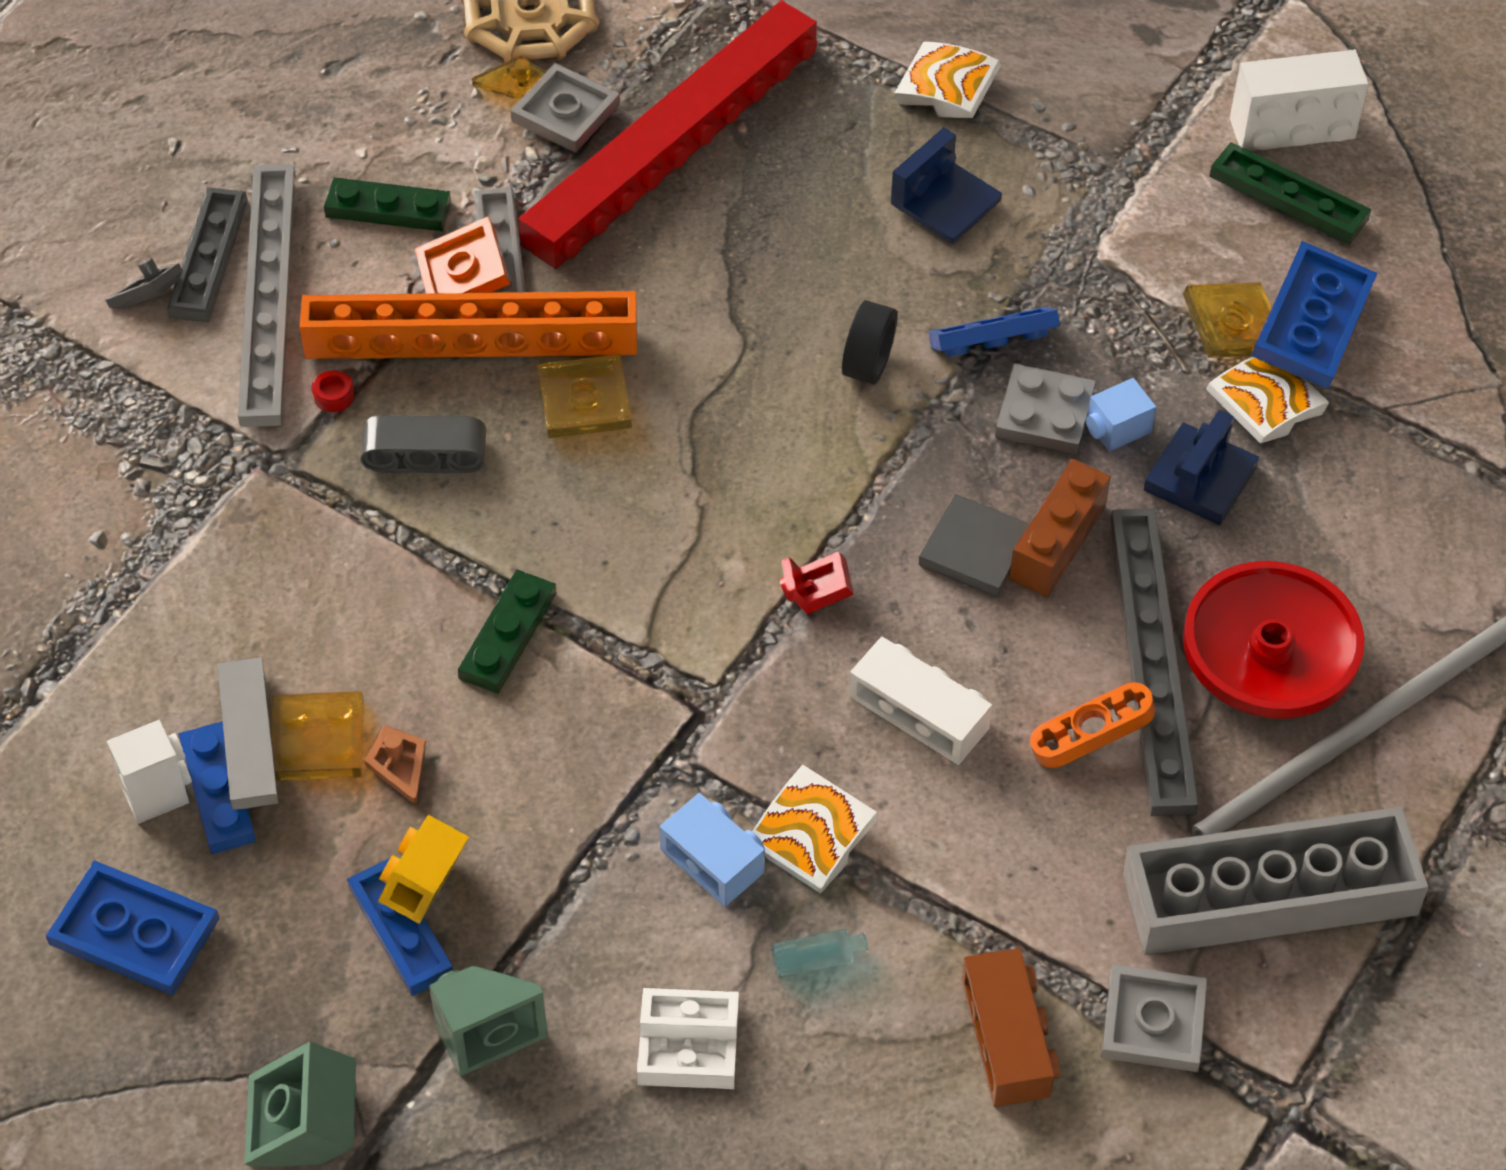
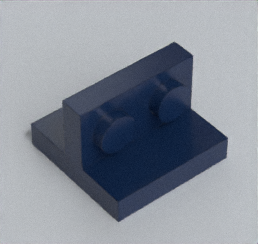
M1218 410L1210 424L1203 422L1199 429L1184 422L1181 424L1145 479L1143 490L1221 525L1256 470L1259 456L1229 443L1234 416Z

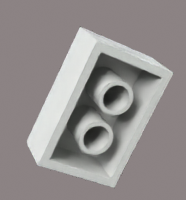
M1356 49L1240 63L1230 120L1239 146L1249 151L1356 139L1368 88V81Z

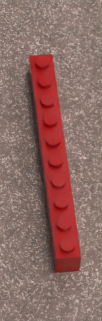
M783 0L778 2L518 218L520 246L554 269H557L567 259L574 258L581 248L593 237L601 235L619 215L628 212L638 199L649 190L657 188L664 177L675 168L683 166L690 155L701 146L709 144L716 133L727 124L735 122L742 111L753 102H758L768 89L778 81L784 80L794 67L803 60L809 59L817 48V21Z

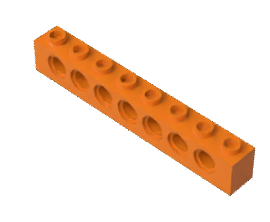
M636 291L302 295L300 333L305 359L637 355Z

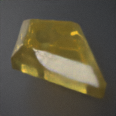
M520 56L472 77V86L521 100L547 71Z

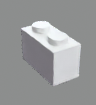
M160 720L107 740L121 789L137 824L189 804L185 785L192 783V780L183 761L185 759L183 749L175 733L167 736Z

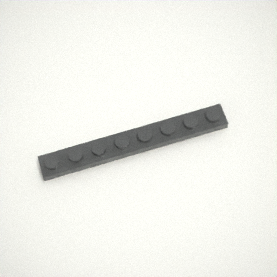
M1155 508L1112 510L1110 521L1132 682L1141 683L1149 688L1156 707L1153 720L1145 727L1139 729L1150 816L1196 815L1198 799ZM1135 702L1136 710H1139L1141 706Z

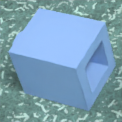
M1131 378L1090 397L1086 425L1090 434L1095 439H1100L1110 452L1152 433L1156 406L1137 381Z

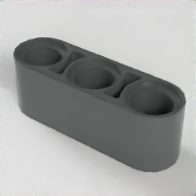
M373 416L364 422L360 461L365 468L374 472L473 473L480 470L484 464L486 426L481 420L468 416Z

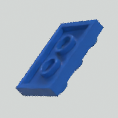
M94 860L49 929L46 939L50 946L173 996L220 918L217 909Z

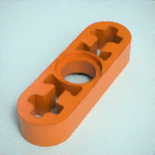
M1127 683L1039 725L1030 737V745L1036 761L1046 768H1058L1145 727L1153 720L1156 713L1152 693L1148 687L1141 683ZM1134 700L1141 708L1133 711L1131 707L1127 706V703ZM1111 709H1114L1115 715L1118 716L1119 720L1113 722L1109 711ZM1099 717L1105 721L1104 727L1097 733L1089 734L1081 730L1083 722L1089 718ZM1072 728L1076 738L1074 742H1072L1071 736L1067 732ZM1053 739L1059 745V748L1051 751L1046 746V742Z

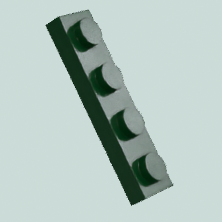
M1230 142L1211 165L1209 177L1349 245L1369 220L1370 208L1235 143Z

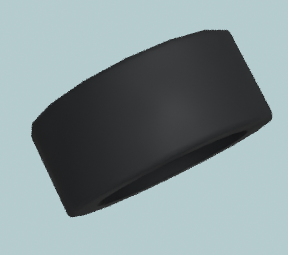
M867 300L861 303L852 321L842 358V374L844 376L870 384L878 382L885 369L894 342L898 320L896 309Z

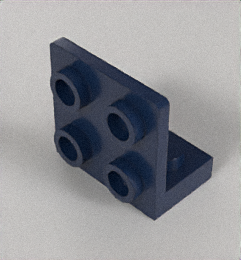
M943 127L892 172L891 205L946 241L955 243L1001 201L1002 193L955 163L956 134Z

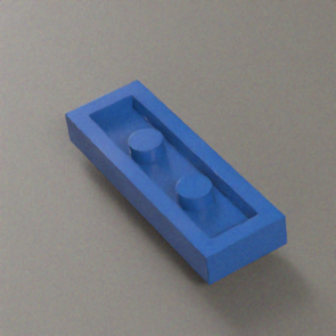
M1043 307L928 331L931 348L944 351L945 356H954L969 352V345L984 342L985 348L1006 345L1009 343L1008 337L1023 334L1024 339L1045 337L1048 335L1047 329L1059 327L1060 322L1058 310Z
M223 721L178 733L211 854L256 842L248 809L232 810Z
M387 859L347 878V882L355 900L409 993L413 996L429 988L430 984L437 982L445 973L453 971V966L424 917L420 924L378 902L386 885L379 878L390 860Z

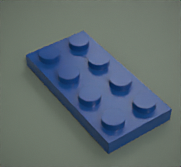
M1302 241L1250 356L1328 389L1377 273Z

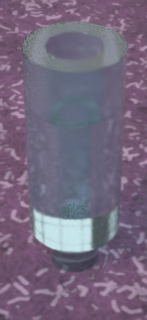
M847 929L771 944L773 962L778 978L852 963L853 954L869 950L865 933L849 936Z

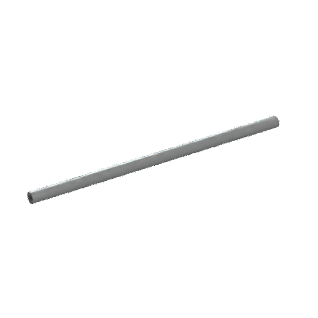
M1506 616L1192 826L1193 835L1201 836L1227 832L1505 644Z

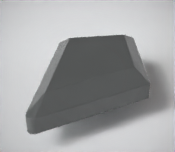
M152 257L145 259L138 264L143 276L105 299L109 308L124 309L159 296L178 282L183 272L180 264L176 263L158 268Z

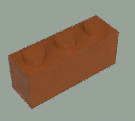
M1071 459L1014 547L1010 581L1047 598L1050 596L1106 507L1110 475Z
M1021 948L964 957L962 983L993 1106L998 1107L1051 1098L1054 1079L1060 1077V1068L1055 1049L1048 1050L1044 1035H1048V1021L1044 1007H1036L1033 993L1037 992V981L1032 964L1025 965Z

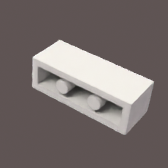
M882 636L850 671V698L957 765L964 760L990 729L992 704L981 693L973 689L968 690L950 679L949 675L942 669L929 666L916 658L905 646L894 644Z

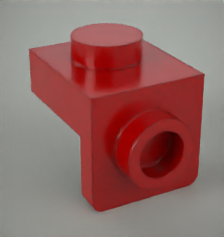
M839 551L803 567H799L790 557L781 561L784 577L780 578V584L783 593L789 602L795 601L806 614L854 595L847 561Z

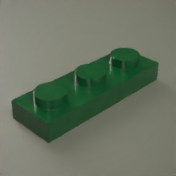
M333 177L324 204V212L327 218L443 232L451 205L450 191Z
M516 569L458 667V678L499 694L556 596V583Z

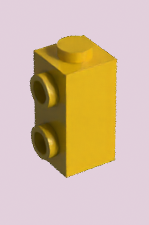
M429 814L419 830L410 827L397 852L403 854L402 857L398 858L392 855L379 878L386 885L378 902L420 924L453 870L469 836Z

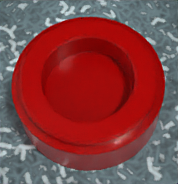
M331 370L323 372L312 382L313 401L323 411H342L349 407L355 398L353 381L349 375L342 371Z

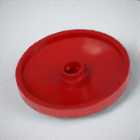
M1255 561L1227 568L1217 573L1201 586L1187 610L1183 629V645L1186 659L1194 675L1220 701L1251 715L1288 719L1321 711L1339 700L1348 691L1358 674L1363 658L1364 631L1360 617L1351 601L1336 585L1323 576L1290 563Z

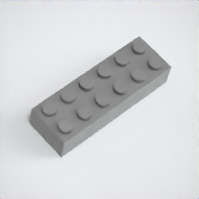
M1402 807L1131 845L1127 849L1122 874L1144 956L1419 915L1428 890V884Z

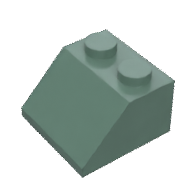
M473 965L462 971L453 970L447 972L437 982L429 985L437 1032L460 1077L548 1037L544 996L539 984Z
M309 1041L250 1074L248 1081L244 1165L250 1167L322 1165L353 1149L355 1137V1094L357 1090L355 1080L356 1058Z

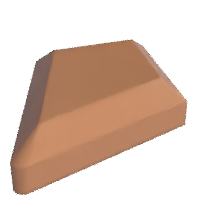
M384 725L364 760L365 766L410 802L416 803L418 801L426 741L425 739Z

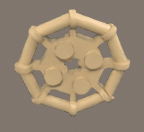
M461 0L465 10L466 27L464 35L470 43H479L504 58V63L511 65L515 61L545 58H555L557 61L566 58V53L588 33L597 31L600 21L595 13L594 0H578L580 10L568 7V1L571 0ZM528 5H533L534 10L525 9ZM482 6L491 8L492 14L481 18L480 8ZM566 24L574 25L562 37L559 38V36L562 33V27H564ZM494 30L500 31L502 37L508 42H505L504 40L498 38L490 32ZM546 40L547 42L520 45L521 41Z

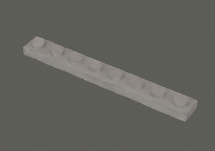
M294 164L254 165L238 407L240 427L282 426L296 180Z

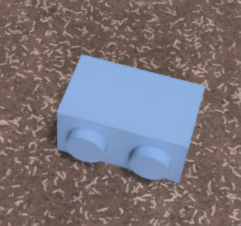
M701 793L694 796L659 826L660 850L724 907L765 873V848L762 841L752 831L746 830L744 832L732 821L730 814L721 804L717 802L711 803Z

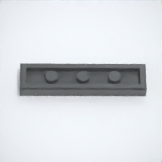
M206 188L181 264L183 272L178 282L175 283L167 307L169 318L201 322L210 321L248 202L245 191Z

